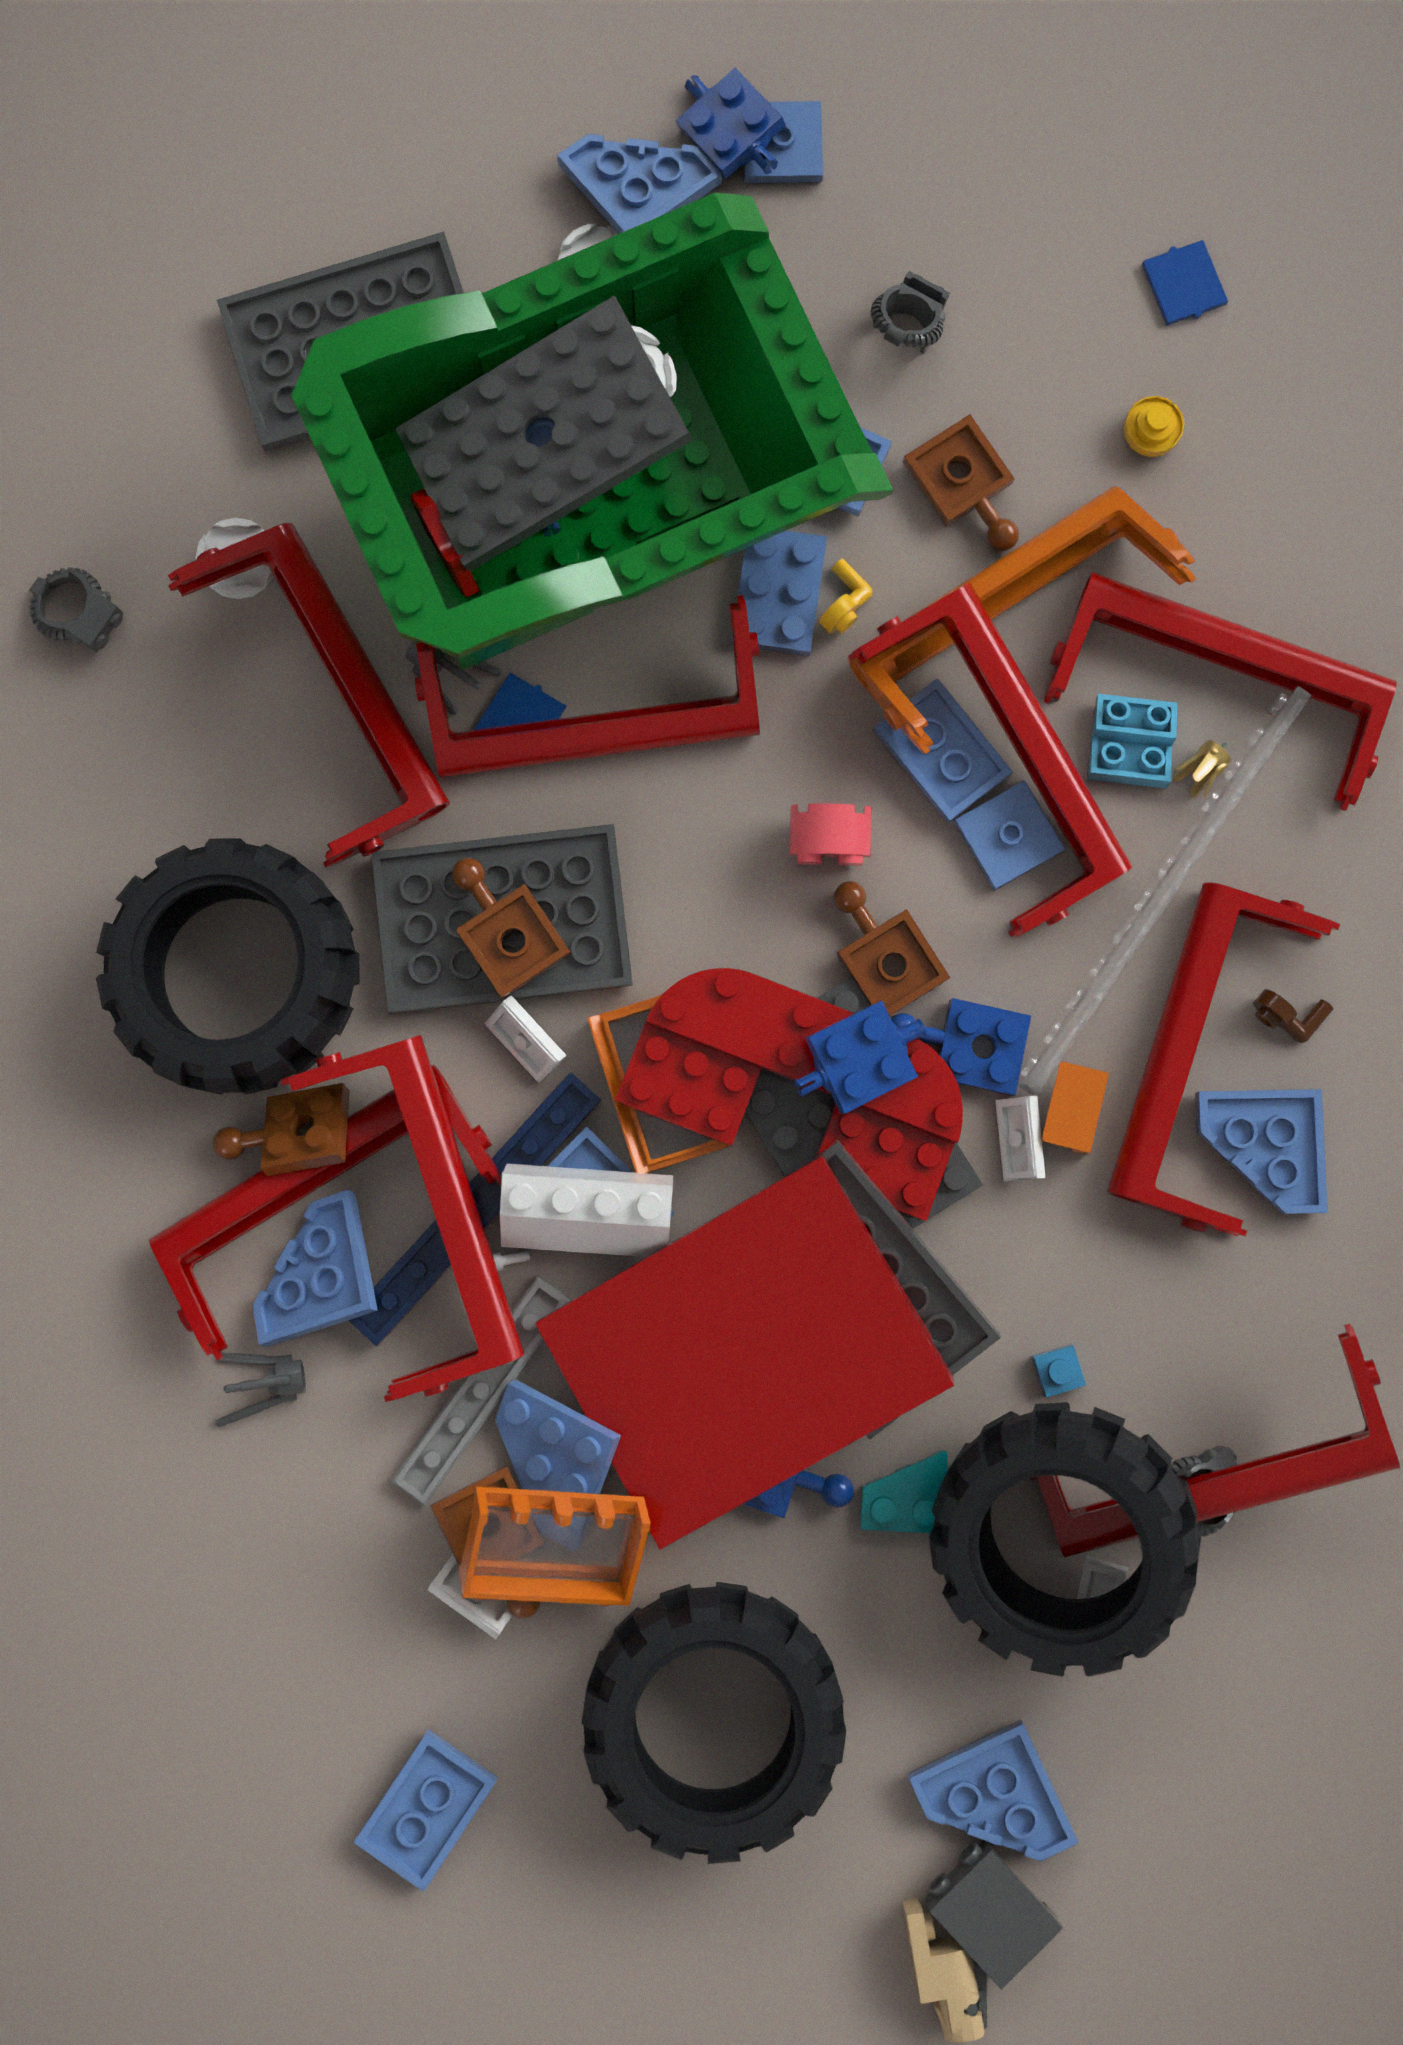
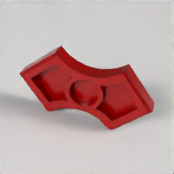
M424 488L411 494L410 500L424 531L436 549L452 583L462 596L469 597L479 592L470 570H467L460 560L463 554H457L440 520L441 515L435 502L428 496Z

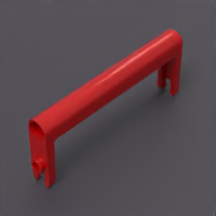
M288 522L274 526L221 550L211 548L204 551L197 557L196 561L171 572L168 577L170 581L174 582L168 585L171 591L179 590L183 597L260 565H267L273 573L402 803L401 806L328 843L329 850L325 852L326 861L323 862L325 868H328L360 852L363 857L377 852L384 846L383 841L437 815L446 809L450 802L293 523Z
M1094 572L1090 573L1064 643L1058 641L1052 653L1049 664L1056 667L1043 702L1049 704L1051 698L1059 700L1061 693L1065 692L1092 620L1355 714L1358 717V723L1334 797L1335 801L1341 803V810L1346 811L1349 804L1355 806L1365 779H1369L1372 776L1378 763V756L1374 755L1396 691L1397 682L1395 680Z
M968 583L903 622L896 616L877 628L879 636L852 651L853 653L848 655L850 661L857 658L862 665L935 623L944 625L1083 868L1081 876L1009 921L1013 929L1008 931L1010 937L1015 935L1019 937L1043 922L1050 926L1069 915L1066 908L1123 875L1132 868V865L971 583Z
M737 595V603L729 604L737 690L734 695L453 732L449 725L435 649L433 646L418 641L416 648L421 676L415 677V688L418 702H426L439 777L760 735L752 657L759 656L757 633H749L746 601L743 599V595Z
M1212 882L1202 884L1108 1186V1194L1182 1218L1181 1226L1194 1231L1205 1233L1207 1227L1237 1237L1238 1235L1246 1237L1247 1230L1241 1228L1243 1220L1158 1190L1155 1183L1237 917L1250 919L1316 940H1321L1322 934L1329 936L1332 929L1339 930L1340 924L1306 912L1302 904L1294 901L1280 900V903L1226 885Z
M418 1035L343 1060L340 1052L316 1059L318 1068L281 1079L282 1086L290 1084L292 1091L381 1065L388 1069L478 1347L476 1350L392 1379V1384L388 1385L387 1395H384L385 1402L421 1391L424 1392L425 1396L435 1395L447 1390L449 1382L522 1357L524 1351L422 1036Z
M435 1064L431 1065L452 1129L468 1152L481 1176L486 1178L489 1185L497 1181L501 1186L502 1176L486 1150L492 1146L491 1141L480 1124L473 1128L443 1075ZM394 1089L348 1116L345 1162L267 1176L263 1170H260L149 1239L150 1247L181 1307L177 1311V1315L183 1326L189 1332L193 1331L207 1356L213 1354L216 1360L219 1361L223 1358L221 1351L228 1348V1345L193 1273L194 1265L408 1134Z
M1351 1324L1344 1325L1346 1333L1338 1334V1338L1348 1365L1365 1422V1428L1352 1434L1183 1479L1189 1485L1198 1510L1197 1522L1400 1468L1398 1457L1374 1386L1381 1384L1378 1371L1373 1359L1365 1361L1355 1330L1351 1327ZM1048 1475L1030 1478L1031 1480L1038 1479L1064 1558L1138 1538L1130 1518L1113 1498L1073 1509L1069 1507L1058 1476Z

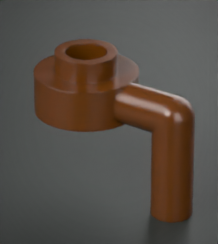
M1264 989L1253 1002L1254 1007L1257 1009L1255 1016L1259 1021L1271 1029H1275L1277 1026L1283 1028L1298 1043L1307 1042L1334 1010L1330 1003L1320 999L1305 1019L1300 1022L1296 1018L1297 1012L1294 1007L1283 997L1271 990Z

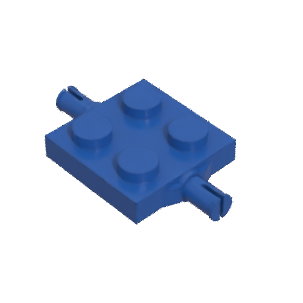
M736 67L711 88H707L697 75L691 76L693 83L687 79L685 89L697 100L676 120L681 132L694 146H698L723 173L725 179L740 166L752 160L760 166L765 174L772 173L770 167L775 170L778 161L771 156L766 147L770 140L786 126L783 117Z
M878 1001L805 1037L814 1057L815 1071L798 1080H794L795 1087H801L811 1082L798 1089V1093L803 1097L805 1094L823 1086L832 1095L840 1114H846L917 1078V1073L907 1054L906 1044L927 1034L926 1028H920L910 1033L923 1026V1022L920 1019H916V1021L898 1029L892 1022L883 1001Z

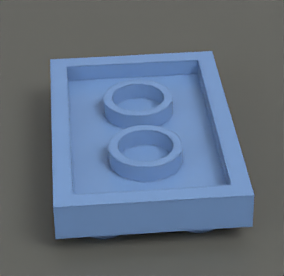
M784 531L745 548L738 595H743V599L746 601L749 633H757L759 649L810 656L827 536Z
M937 678L909 699L928 722V726L923 728V730L933 741V745L929 747L930 752L923 754L901 729L894 731L886 719H883L874 726L873 731L944 820L950 823L1008 778L1013 771Z
M428 1729L353 1843L424 1892L489 1794L498 1777Z

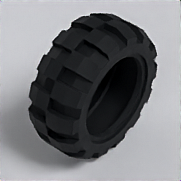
M241 838L209 839L204 847L190 850L185 845H182L155 858L157 868L143 879L134 875L116 897V900L121 902L122 906L113 924L103 923L96 953L104 956V974H99L96 982L102 1009L109 1011L116 1023L113 1033L133 1057L140 1058L153 1068V1073L181 1086L220 1095L223 1093L251 1094L276 1088L281 1079L307 1071L316 1064V1059L324 1057L322 1050L334 1035L341 1036L354 1009L349 1006L354 985L360 984V954L354 948L351 934L354 928L341 902L336 899L325 885V882L314 872L307 869L295 857L268 844H264L261 847L246 844ZM251 899L278 908L293 932L298 955L296 978L288 999L274 1017L248 1034L219 1040L200 1038L180 1021L167 996L164 978L165 962L174 937L193 915L221 901Z
M1068 1402L1035 1404L1032 1412L1023 1415L1010 1411L986 1424L981 1433L971 1443L964 1444L941 1482L931 1510L935 1517L934 1528L929 1535L932 1567L939 1575H944L946 1585L942 1594L958 1620L964 1624L972 1619L982 1629L978 1641L1005 1660L1008 1659L1011 1651L1033 1659L1031 1671L1064 1677L1066 1666H1083L1085 1676L1088 1677L1121 1670L1125 1657L1131 1654L1136 1658L1148 1656L1169 1638L1170 1627L1175 1619L1185 1615L1196 1586L1201 1537L1198 1536L1197 1530L1198 1510L1187 1481L1177 1478L1170 1467L1172 1457L1149 1434L1139 1438L1124 1428L1125 1418L1094 1407L1092 1415L1070 1411ZM1056 1475L1085 1481L1112 1497L1126 1512L1134 1525L1140 1541L1142 1561L1135 1572L1123 1584L1108 1593L1096 1597L1069 1599L1044 1593L1022 1580L1002 1557L996 1545L991 1525L993 1502L1013 1485L1034 1477Z
M717 1581L714 1587L691 1588V1584H687L660 1593L658 1600L643 1609L639 1607L634 1609L614 1629V1634L603 1651H599L585 1694L581 1721L584 1727L585 1741L583 1753L592 1783L599 1785L607 1798L606 1808L628 1832L637 1829L649 1837L652 1849L680 1860L683 1859L685 1852L708 1855V1864L740 1862L741 1852L762 1846V1849L767 1853L794 1837L793 1827L805 1816L815 1817L833 1789L830 1781L835 1767L841 1764L843 1760L847 1731L844 1724V1699L829 1655L817 1634H812L800 1621L798 1613L773 1596L767 1599L749 1592L748 1586ZM722 1648L752 1657L770 1670L778 1679L790 1700L789 1728L778 1754L758 1775L744 1783L728 1788H697L674 1779L664 1772L650 1757L642 1743L637 1728L635 1711L642 1692L649 1681L670 1661L700 1649Z

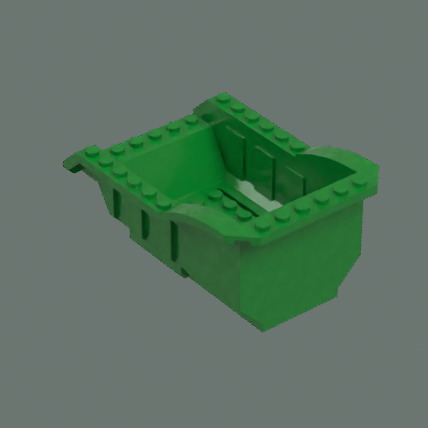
M714 192L484 293L478 290L404 306L361 320L316 338L312 343L291 395L400 636L416 643L420 641L439 648L446 654L455 656L462 670L594 612L593 608L635 598L849 502L880 500L892 495L894 491L876 453L872 452L769 239L768 228L752 196ZM615 295L631 326L640 327L654 335L660 342L657 348L663 355L666 353L670 355L677 375L676 391L670 398L693 440L557 520L561 529L558 534L553 535L551 525H549L551 536H544L543 530H540L471 571L479 592L469 597L462 596L452 583L436 549L425 533L410 500L411 494L423 489L424 486L395 428Z

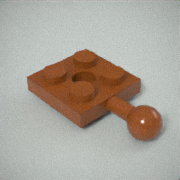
M970 414L904 456V465L946 526L975 508L989 527L987 539L994 549L1006 551L1015 546L1019 538L1017 525L1009 519L1001 518L989 501L990 498L1012 485L1015 478ZM953 462H962L968 467L969 475L962 479L954 478L948 472V465Z
M463 858L454 865L452 870L454 883L463 890H470L483 912L456 930L502 999L571 954L525 884L497 902L483 882L485 870L478 860ZM510 931H519L525 936L524 947L515 953L506 951L502 946L503 937Z
M846 881L836 888L834 893L835 905L842 912L852 914L864 934L861 938L838 951L837 955L851 977L858 984L870 1005L883 1001L889 1016L951 978L907 909L878 926L864 906L866 892L859 883ZM888 955L899 956L905 964L903 974L897 977L887 975L882 968L883 959Z
M344 1083L269 1096L266 1102L264 1129L242 1132L235 1127L222 1128L214 1136V1151L219 1157L232 1160L241 1156L245 1148L262 1146L261 1169L267 1176L343 1163L346 1157L350 1090ZM314 1122L305 1135L298 1136V1132L303 1125Z
M507 1466L430 1505L458 1566H461L475 1501L476 1486L518 1489ZM488 1510L497 1517L498 1528L493 1535L488 1537L482 1536L477 1558L513 1560L544 1543L531 1515H529L527 1523L517 1524L512 1521L510 1511ZM507 1600V1607L510 1613L522 1619L533 1616L540 1606V1602L537 1601L520 1602Z

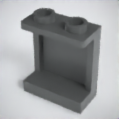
M982 1840L978 1845L972 1843L964 1849L958 1858L959 1864L948 1875L942 1873L931 1882L927 1889L928 1894L925 1900L930 1913L1002 1990L1063 1927L1054 1911L1044 1901L1041 1902L994 1851L989 1842Z

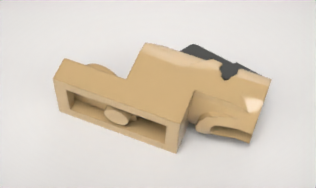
M919 1898L902 1901L915 1984L921 2004L933 2002L946 2041L964 2043L984 2037V2029L987 2028V1974L973 1961V1958L953 1937L935 1940L932 1915L930 1912L923 1913Z

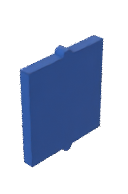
M1204 240L1178 249L1173 246L1167 253L1144 260L1142 263L1166 326L1190 317L1199 319L1202 313L1228 303Z
M510 672L474 730L559 719L566 709V705L544 693L540 685L534 687Z

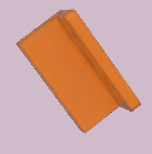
M1067 1062L1059 1064L1041 1139L1043 1142L1071 1149L1070 1152L1082 1155L1090 1154L1109 1077L1108 1072Z

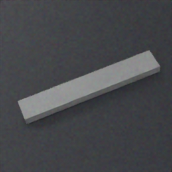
M540 1276L536 1277L511 1312L524 1355L512 1362L465 1377L391 1480L394 1485L423 1506L428 1503L502 1399L507 1384L516 1379L543 1341V1337L535 1325L536 1321L567 1304L572 1299Z

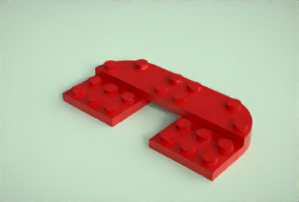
M715 968L691 974L666 990L651 1009L614 1102L731 1147L761 1068L791 1080H798L814 1072V1057L805 1037L853 1014V1012L744 970ZM917 1038L907 1043L906 1046L907 1054L918 1077L846 1114H840L835 1103L815 1157L838 1139L898 1212L925 1222L933 1205L954 1144L958 1143L963 1124V1104L959 1086L949 1066L934 1049ZM823 1086L817 1088V1090L831 1095Z

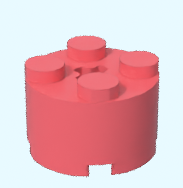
M798 804L791 805L789 855L797 856V864L821 865L822 857L838 858L837 865L862 866L863 858L871 857L872 807L864 806L863 814L855 813V805L808 804V812H798Z

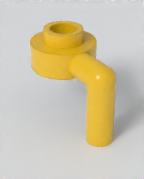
M842 558L831 570L853 592L849 595H842L819 619L818 623L829 634L838 631L840 634L846 632L858 619L855 611L870 599L873 594L871 586Z

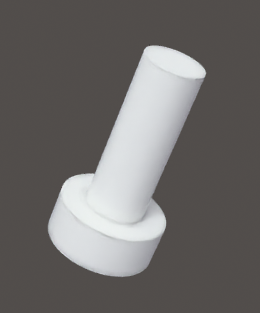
M528 1250L501 1256L500 1252L493 1253L497 1271L504 1270L503 1266L530 1261Z

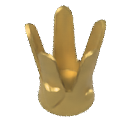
M1208 740L1198 749L1196 755L1174 768L1179 770L1173 776L1174 781H1181L1195 771L1192 778L1196 782L1190 790L1191 798L1196 797L1208 783L1204 791V797H1206L1216 776H1219L1229 766L1231 758L1224 749L1227 743H1223L1220 746L1216 742Z

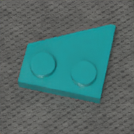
M939 1450L934 1452L932 1456L914 1464L905 1465L885 1477H879L861 1486L860 1529L931 1533L934 1528L935 1518L931 1510L941 1482L947 1473L948 1452Z

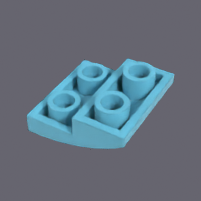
M1097 694L1091 730L1087 780L1167 789L1171 782L1172 745L1176 740L1178 703Z

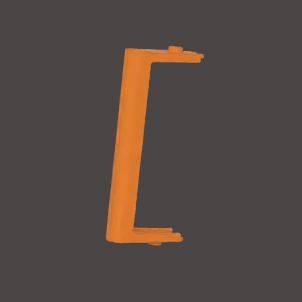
M1113 486L923 609L962 586L971 583L992 620L1116 539L1122 537L1126 538L1178 585L1186 581L1191 583L1196 580L1189 568L1181 563L1184 562L1190 565L1195 560L1179 542L1176 534L1170 528L1164 529L1118 486ZM935 623L862 665L857 658L850 661L849 657H847L850 668L857 680L881 706L884 717L894 731L901 729L923 754L930 752L929 747L933 745L932 739L923 730V728L928 726V722L894 682L954 644L941 623Z

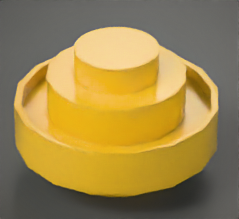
M1150 396L1144 397L1133 405L1125 418L1123 430L1127 443L1134 451L1140 455L1158 457L1173 450L1182 437L1185 425L1183 414L1176 404L1164 397Z

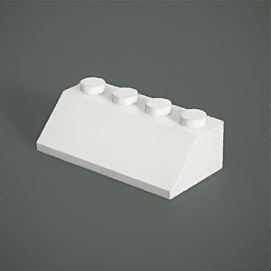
M506 1164L502 1173L500 1202L501 1247L647 1257L669 1243L673 1175Z

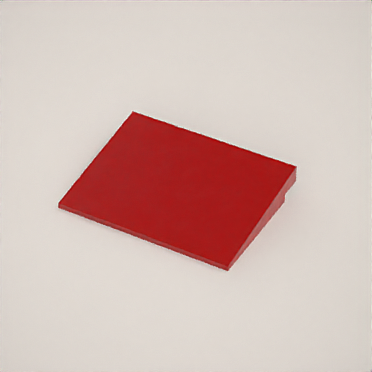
M823 1155L573 1299L535 1323L586 1417L621 1435L611 1463L629 1495L644 1497L651 1523L649 1532L659 1550L954 1386V1376L934 1345L930 1332Z

